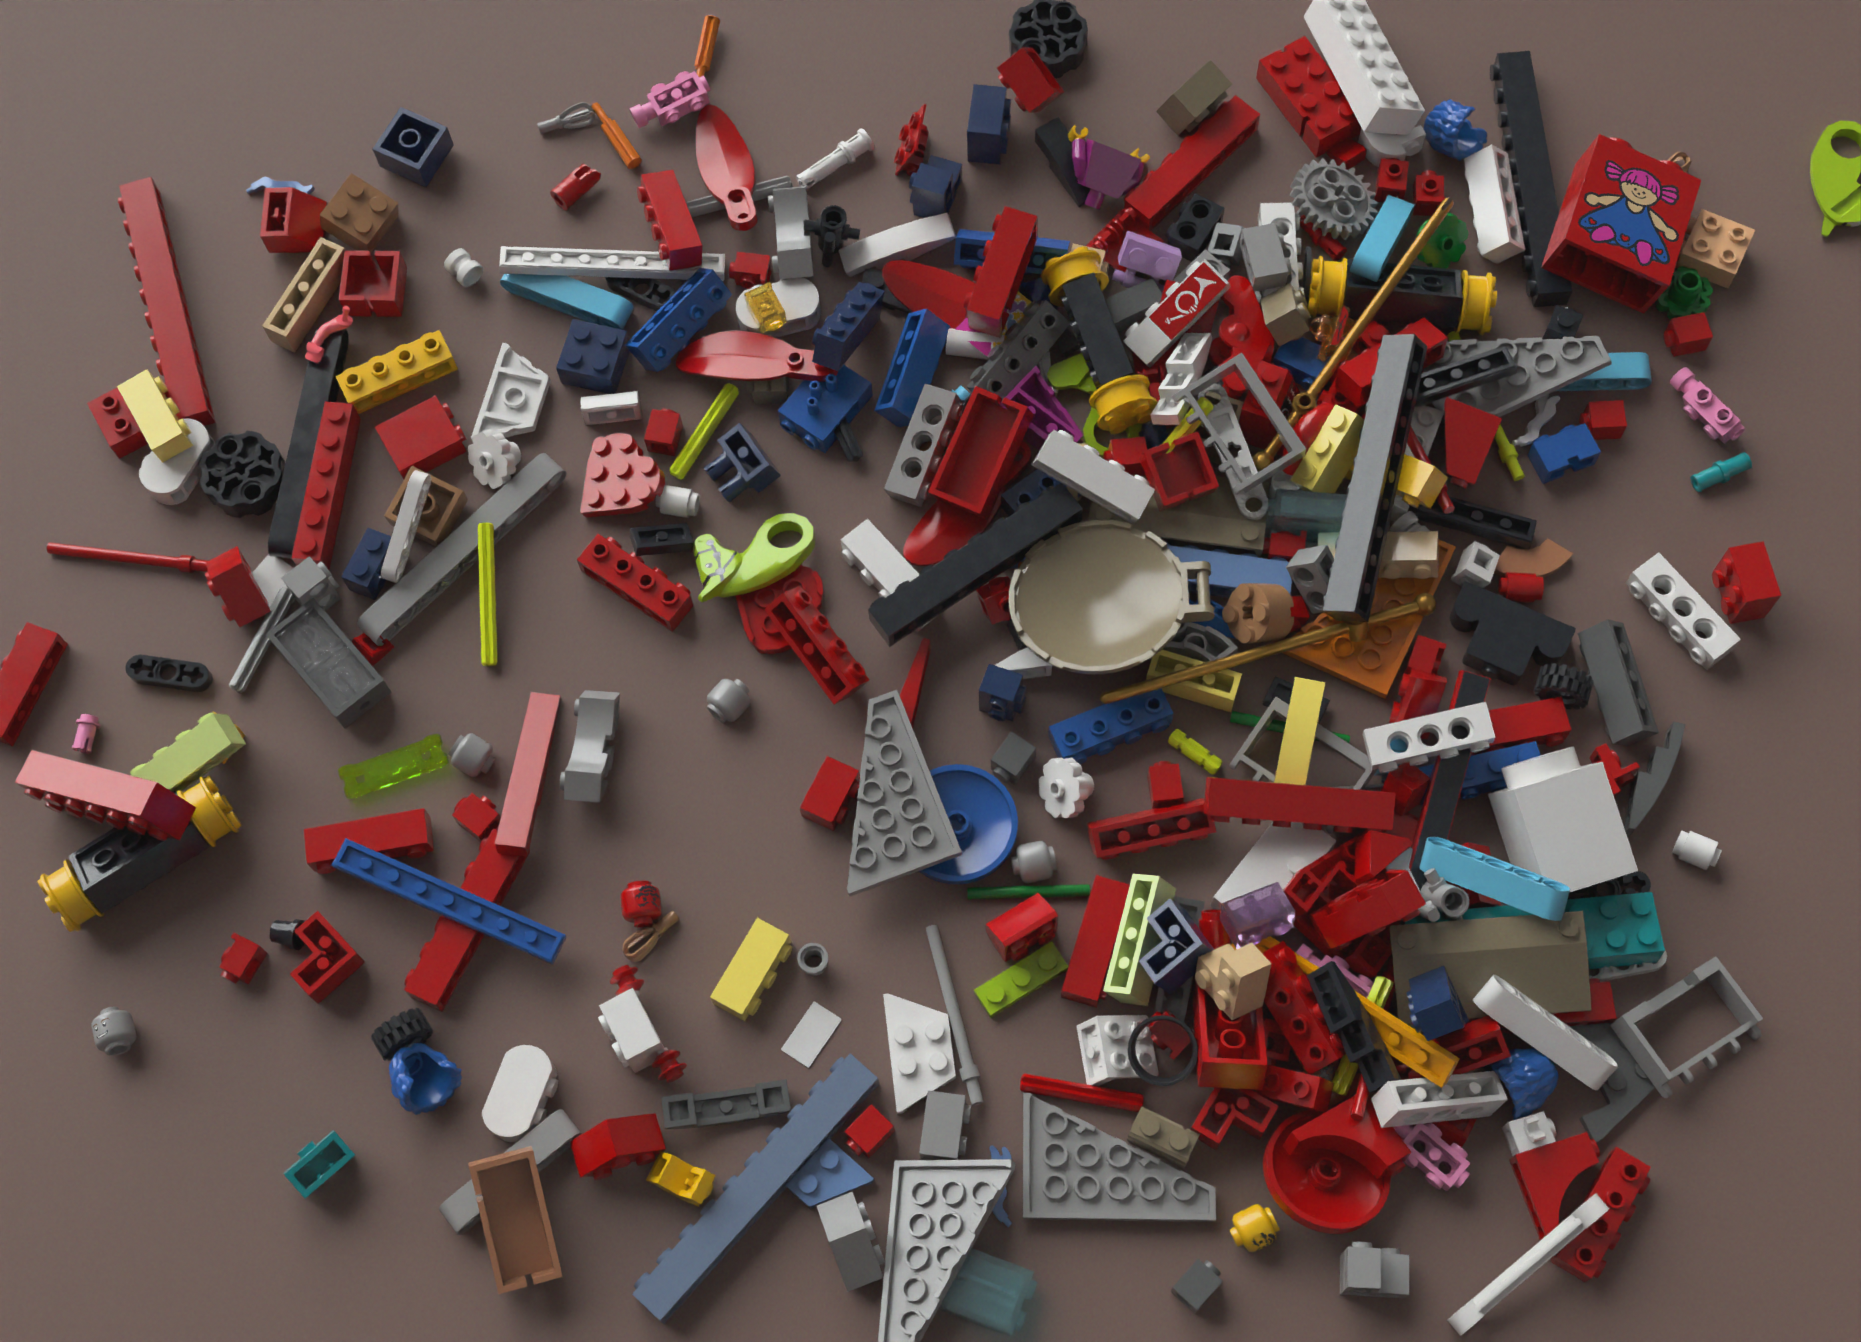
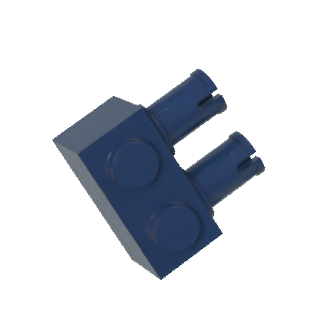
M738 423L717 440L723 448V453L704 467L714 482L734 466L738 469L737 475L718 488L729 503L747 488H754L760 493L781 476L752 433L741 423Z

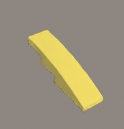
M1295 677L1275 783L1306 785L1325 682Z

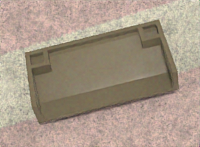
M1216 476L1219 487L1214 493L1192 501L1187 499L1185 503L1159 512L1152 495L1139 520L1132 524V527L1146 533L1150 531L1163 539L1254 550L1255 555L1261 558L1267 513L1258 520L1245 518L1240 513L1227 477ZM1262 482V486L1268 498L1269 482ZM1252 497L1245 502V507L1250 512H1258L1262 507V502L1258 498ZM1091 500L1088 521L1116 520L1129 523Z
M1583 911L1564 912L1562 920L1559 921L1544 919L1536 915L1389 926L1398 1019L1406 1024H1412L1410 1018L1411 1011L1408 1006L1410 1002L1406 992L1410 991L1409 979L1441 966H1445L1468 1019H1479L1488 1016L1474 1003L1473 998L1493 975H1497L1551 1014L1591 1011L1587 941Z

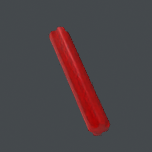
M1026 1073L1022 1074L1020 1081V1090L1022 1092L1139 1112L1144 1102L1142 1094Z

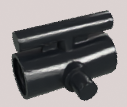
M837 205L825 207L821 212L820 219H817V221L805 220L804 231L815 232L814 235L818 236V246L823 251L822 264L825 267L832 265L833 256L842 249L844 241H847L848 238L859 240L861 229L851 228L850 224H846L847 214L844 209Z

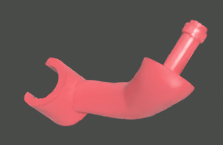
M348 306L343 307L341 315L323 324L318 329L312 342L307 343L306 349L308 351L305 354L307 360L318 364L324 355V348L320 347L324 340L330 334L352 325L353 319L348 316L350 311Z

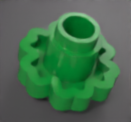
M1448 212L1418 254V260L1426 263L1428 267L1445 269L1449 267L1451 261L1458 262L1466 250L1464 241L1469 235L1466 223L1459 220L1456 215ZM1426 220V221L1418 228L1417 233H1416V237L1419 235V233L1421 232V230L1424 228V226L1426 225V223H1427L1429 220Z
M1680 266L1676 272L1674 271L1670 286L1655 301L1656 308L1661 312L1667 311V317L1670 320L1692 314L1705 313L1711 304L1709 298L1713 293V289L1708 278L1700 277L1696 269Z

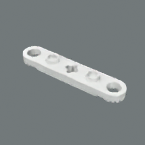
M1215 383L1200 392L1198 399L1205 397L1209 392H1217L1221 396L1220 403L1214 405L1207 418L1227 448L1232 444L1235 448L1240 447L1241 450L1238 451V457L1234 459L1248 479L1258 473L1227 392L1224 387ZM1214 444L1221 464L1226 462V459L1216 444ZM1232 468L1225 471L1232 490L1241 482ZM1262 483L1246 493L1242 491L1236 495L1232 490L1240 513L1245 518L1258 520L1267 513L1269 503ZM1255 497L1262 502V507L1258 512H1250L1245 507V502L1249 498Z

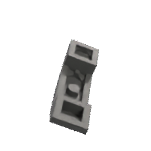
M787 1079L757 1083L754 1087L697 1095L686 1093L661 1097L665 1129L726 1125L791 1112Z

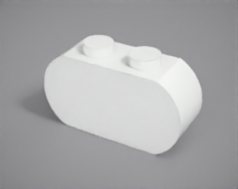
M799 277L781 279L779 282L768 285L760 284L743 291L736 302V314L740 330L776 338L812 329L818 323L821 315L819 294L815 285L809 280Z
M184 419L192 432L188 437L193 446L163 463L153 451L145 456L142 461L141 468L139 469L140 480L151 496L159 503L175 505L186 501L202 477V469L199 466L200 460L204 452L209 451L215 445V442L206 428L196 420Z
M520 1045L505 1053L482 1110L485 1125L501 1140L518 1142L545 1120L547 1110L544 1107L548 1097L552 1098L558 1087V1080L556 1079V1068L544 1051L532 1045Z

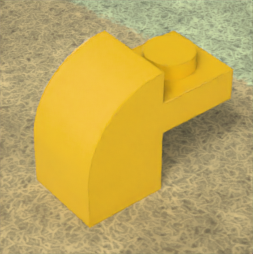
M660 1152L646 1181L699 1207L703 1200L710 1195L713 1189L712 1182L716 1175L705 1169L694 1167L672 1154Z

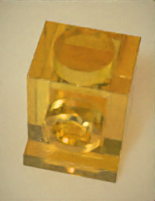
M770 282L744 293L747 309L761 334L777 330L787 322L785 310L773 291Z

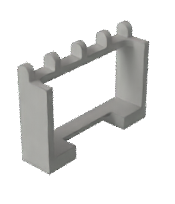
M1243 353L1238 354L1172 396L1175 403L1182 399L1184 402L1187 401L1195 412L1186 418L1187 422L1192 424L1200 420L1211 436L1203 442L1205 449L1216 444L1226 459V462L1218 467L1220 472L1223 473L1232 468L1241 483L1232 489L1236 495L1242 491L1248 492L1305 456V446ZM1234 371L1245 388L1251 391L1279 433V439L1288 451L1287 455L1248 479L1194 398L1195 395Z
M1278 697L1274 698L1229 765L1231 769L1235 770L1240 762L1245 763L1257 771L1252 781H1261L1263 777L1268 778L1272 782L1275 781L1274 774L1248 758V756L1276 715L1285 720L1287 719L1289 704ZM1318 724L1315 738L1365 771L1353 788L1364 790L1378 769L1371 770L1369 758L1366 754ZM1327 825L1325 831L1331 834L1334 831V825Z
M1715 956L1648 1002L1644 1001L1625 1013L1610 1026L1661 1096L1668 1098L1673 1093L1667 1082L1679 1076L1685 1084H1690L1694 1081V1077L1688 1069L1701 1060L1709 1069H1713L1717 1066V1061L1712 1055L1716 1050L1725 1045L1731 1053L1736 1054L1739 1052L1741 1047L1735 1039L1736 1037L1747 1032L1753 1040L1759 1039L1762 1034L1756 1024L1763 1017ZM1705 980H1708L1741 1024V1027L1670 1072L1636 1024Z

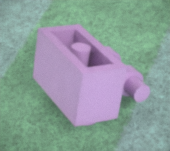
M1127 231L1118 255L1119 265L1127 267L1125 272L1115 269L1112 280L1122 283L1121 286L1130 288L1146 281V279L1135 276L1136 271L1151 275L1149 279L1153 278L1163 293L1164 285L1158 284L1159 280L1163 279L1166 281L1167 279L1172 281L1182 258L1180 248Z

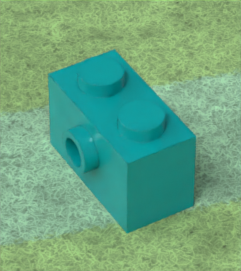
M332 1130L316 1145L311 1141L297 1153L300 1159L283 1174L300 1194L307 1198L354 1157L355 1154L338 1134Z

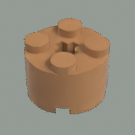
M1242 583L1230 595L1227 606L1222 610V617L1228 623L1233 636L1242 643L1277 642L1283 640L1293 626L1294 617H1290V607H1294L1293 600L1289 592L1281 585L1272 583Z

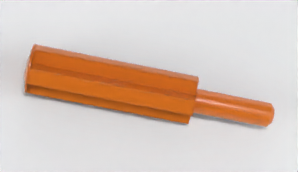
M707 15L704 19L694 65L696 66L695 69L697 70L698 77L704 76L705 72L710 70L720 19L713 15Z
M598 102L593 103L592 108L603 123L601 129L628 169L637 168L641 164L642 159L617 122L608 118Z

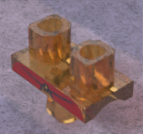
M1344 305L1340 308L1337 316L1330 318L1329 315L1323 314L1322 317L1315 318L1311 322L1310 331L1316 335L1315 339L1317 341H1322L1317 358L1323 362L1334 354L1343 341L1341 337L1345 338L1356 323L1348 317L1350 308ZM1350 350L1349 353L1346 355V357L1344 358V360L1350 355L1351 350Z

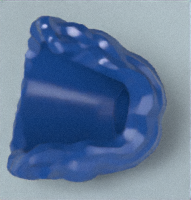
M1449 99L1442 101L1429 112L1424 121V131L1426 133L1425 139L1433 150L1461 161L1483 148V144L1487 143L1486 130L1473 128L1471 122L1465 119L1475 110L1474 107L1463 106L1460 102Z
M413 1043L408 1047L400 1048L396 1051L389 1064L392 1094L395 1098L399 1099L401 1106L406 1111L413 1112L415 1115L421 1112L428 1113L429 1111H434L438 1106H444L447 1100L454 1095V1090L461 1086L462 1070L457 1068L455 1063L450 1062L444 1053L434 1051L426 1044Z
M1535 1048L1509 1050L1511 1057L1483 1066L1486 1072L1494 1071L1509 1090L1512 1103L1515 1105L1512 1110L1514 1120L1529 1116L1534 1110H1538L1544 1104L1547 1097L1553 1093L1558 1083L1559 1075L1553 1061Z

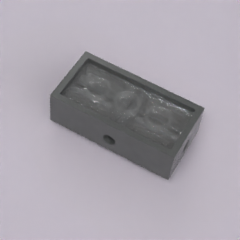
M314 598L266 634L276 649L344 729L391 693L383 678Z

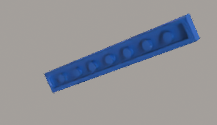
M345 838L332 863V867L552 965L567 938L563 933Z

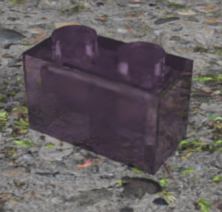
M1278 882L1221 903L1220 921L1236 949L1250 943L1256 945L1262 939L1274 934L1279 936L1288 932L1293 927L1295 910Z

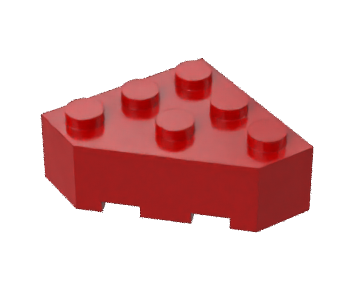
M1386 869L1374 878L1307 914V917L1324 947L1329 949L1335 948L1338 951L1350 945L1353 939L1369 934V936L1376 935L1386 929V925L1403 919L1406 922L1421 913L1419 908L1426 905V902L1407 870Z

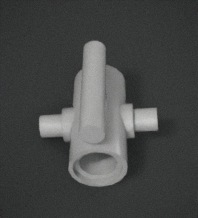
M1435 868L1427 870L1424 873L1427 882L1420 891L1426 905L1419 908L1421 913L1418 916L1435 922L1439 919V912H1441L1445 919H1450V921L1464 920L1462 915L1469 907L1468 894L1463 889L1446 883L1443 877H1439Z

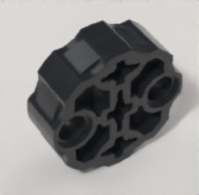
M1034 0L1031 4L1020 7L1013 15V23L1009 30L1010 56L1022 47L1033 48L1054 78H1061L1069 70H1076L1084 60V51L1087 46L1088 37L1086 19L1078 14L1075 5L1066 0Z
M246 431L242 434L228 433L219 437L215 445L209 451L204 452L199 463L202 469V477L199 482L213 505L223 509L227 515L236 518L250 514L259 516L271 510L273 503L278 499L286 461L276 445L264 439L261 433ZM237 449L233 454L228 455L230 451ZM269 457L272 459V460H271L272 465H269V463H268V462H269V461H268V458H269ZM218 483H219V486H220V487H219V488H220V491H217V489H216V488H217L216 484H218ZM260 494L258 498L251 500L254 495Z

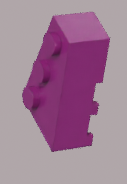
M1035 366L1005 397L1027 406L1034 414L1023 439L1040 451L1048 435L1053 430L1057 432L1063 430L1074 437V442L1083 443L1084 435L1065 407H1062L1055 397V392L1051 386L1047 385L1038 367Z

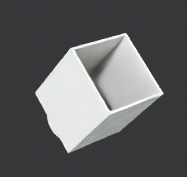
M1573 746L1501 768L1507 788L1489 793L1488 796L1510 864L1563 883L1570 888V892L1638 871L1603 762L1580 766Z

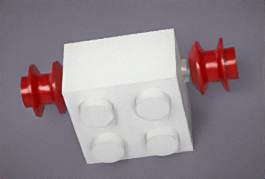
M629 965L619 967L612 973L613 977L609 981L610 984H618L619 986L615 993L616 997L599 1005L603 1015L598 1017L610 1040L616 1039L617 1041L612 1044L617 1057L622 1062L624 1068L630 1065L634 1073L652 1065V1068H660L662 1071L658 1076V1080H666L667 1083L679 1079L684 1075L683 1070L687 1067V1064L678 1063L677 1058L681 1054L680 1051L668 1050L667 1047L664 1048L638 996L640 995L639 990L643 986L644 980L635 978L634 975L638 972V968H630Z

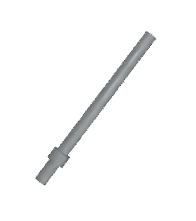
M931 925L926 927V932L962 1066L959 1069L961 1079L967 1085L971 1105H979L984 1103L978 1082L980 1078L979 1069L973 1063L938 926Z

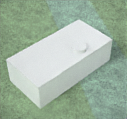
M1272 822L1214 895L1210 907L1226 910V917H1229L1230 922L1240 928L1242 923L1248 921L1268 934L1287 910L1281 892L1298 870L1333 850L1336 840L1323 830L1303 829V823L1291 822V828L1272 826Z

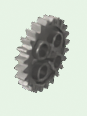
M1322 158L1319 163L1315 160H1312L1309 165L1305 163L1293 178L1294 181L1290 185L1293 189L1290 196L1295 198L1292 206L1300 207L1296 214L1305 215L1304 223L1312 222L1313 231L1321 228L1323 236L1331 232L1333 239H1336L1340 234L1346 240L1349 235L1356 238L1359 233L1363 234L1374 221V216L1377 214V210L1374 208L1378 202L1372 199L1376 193L1368 191L1370 183H1363L1361 181L1364 177L1363 174L1354 175V167L1348 171L1344 162L1337 166L1334 159L1327 164L1326 160Z

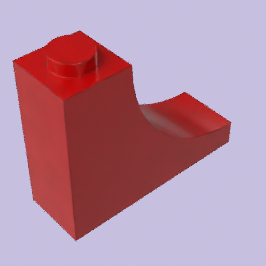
M1355 1096L1293 1130L1283 1144L1289 1155L1308 1149H1328L1343 1153L1365 1166L1377 1180L1386 1174L1393 1177L1400 1173L1406 1167L1404 1162L1411 1154L1410 1149L1393 1127L1381 1128L1370 1096H1368L1363 1120H1355L1350 1116Z
M1587 1132L1515 1154L1509 1159L1540 1240L1559 1225L1561 1201L1572 1180L1578 1174L1593 1168L1599 1163L1600 1151L1594 1139L1589 1138Z

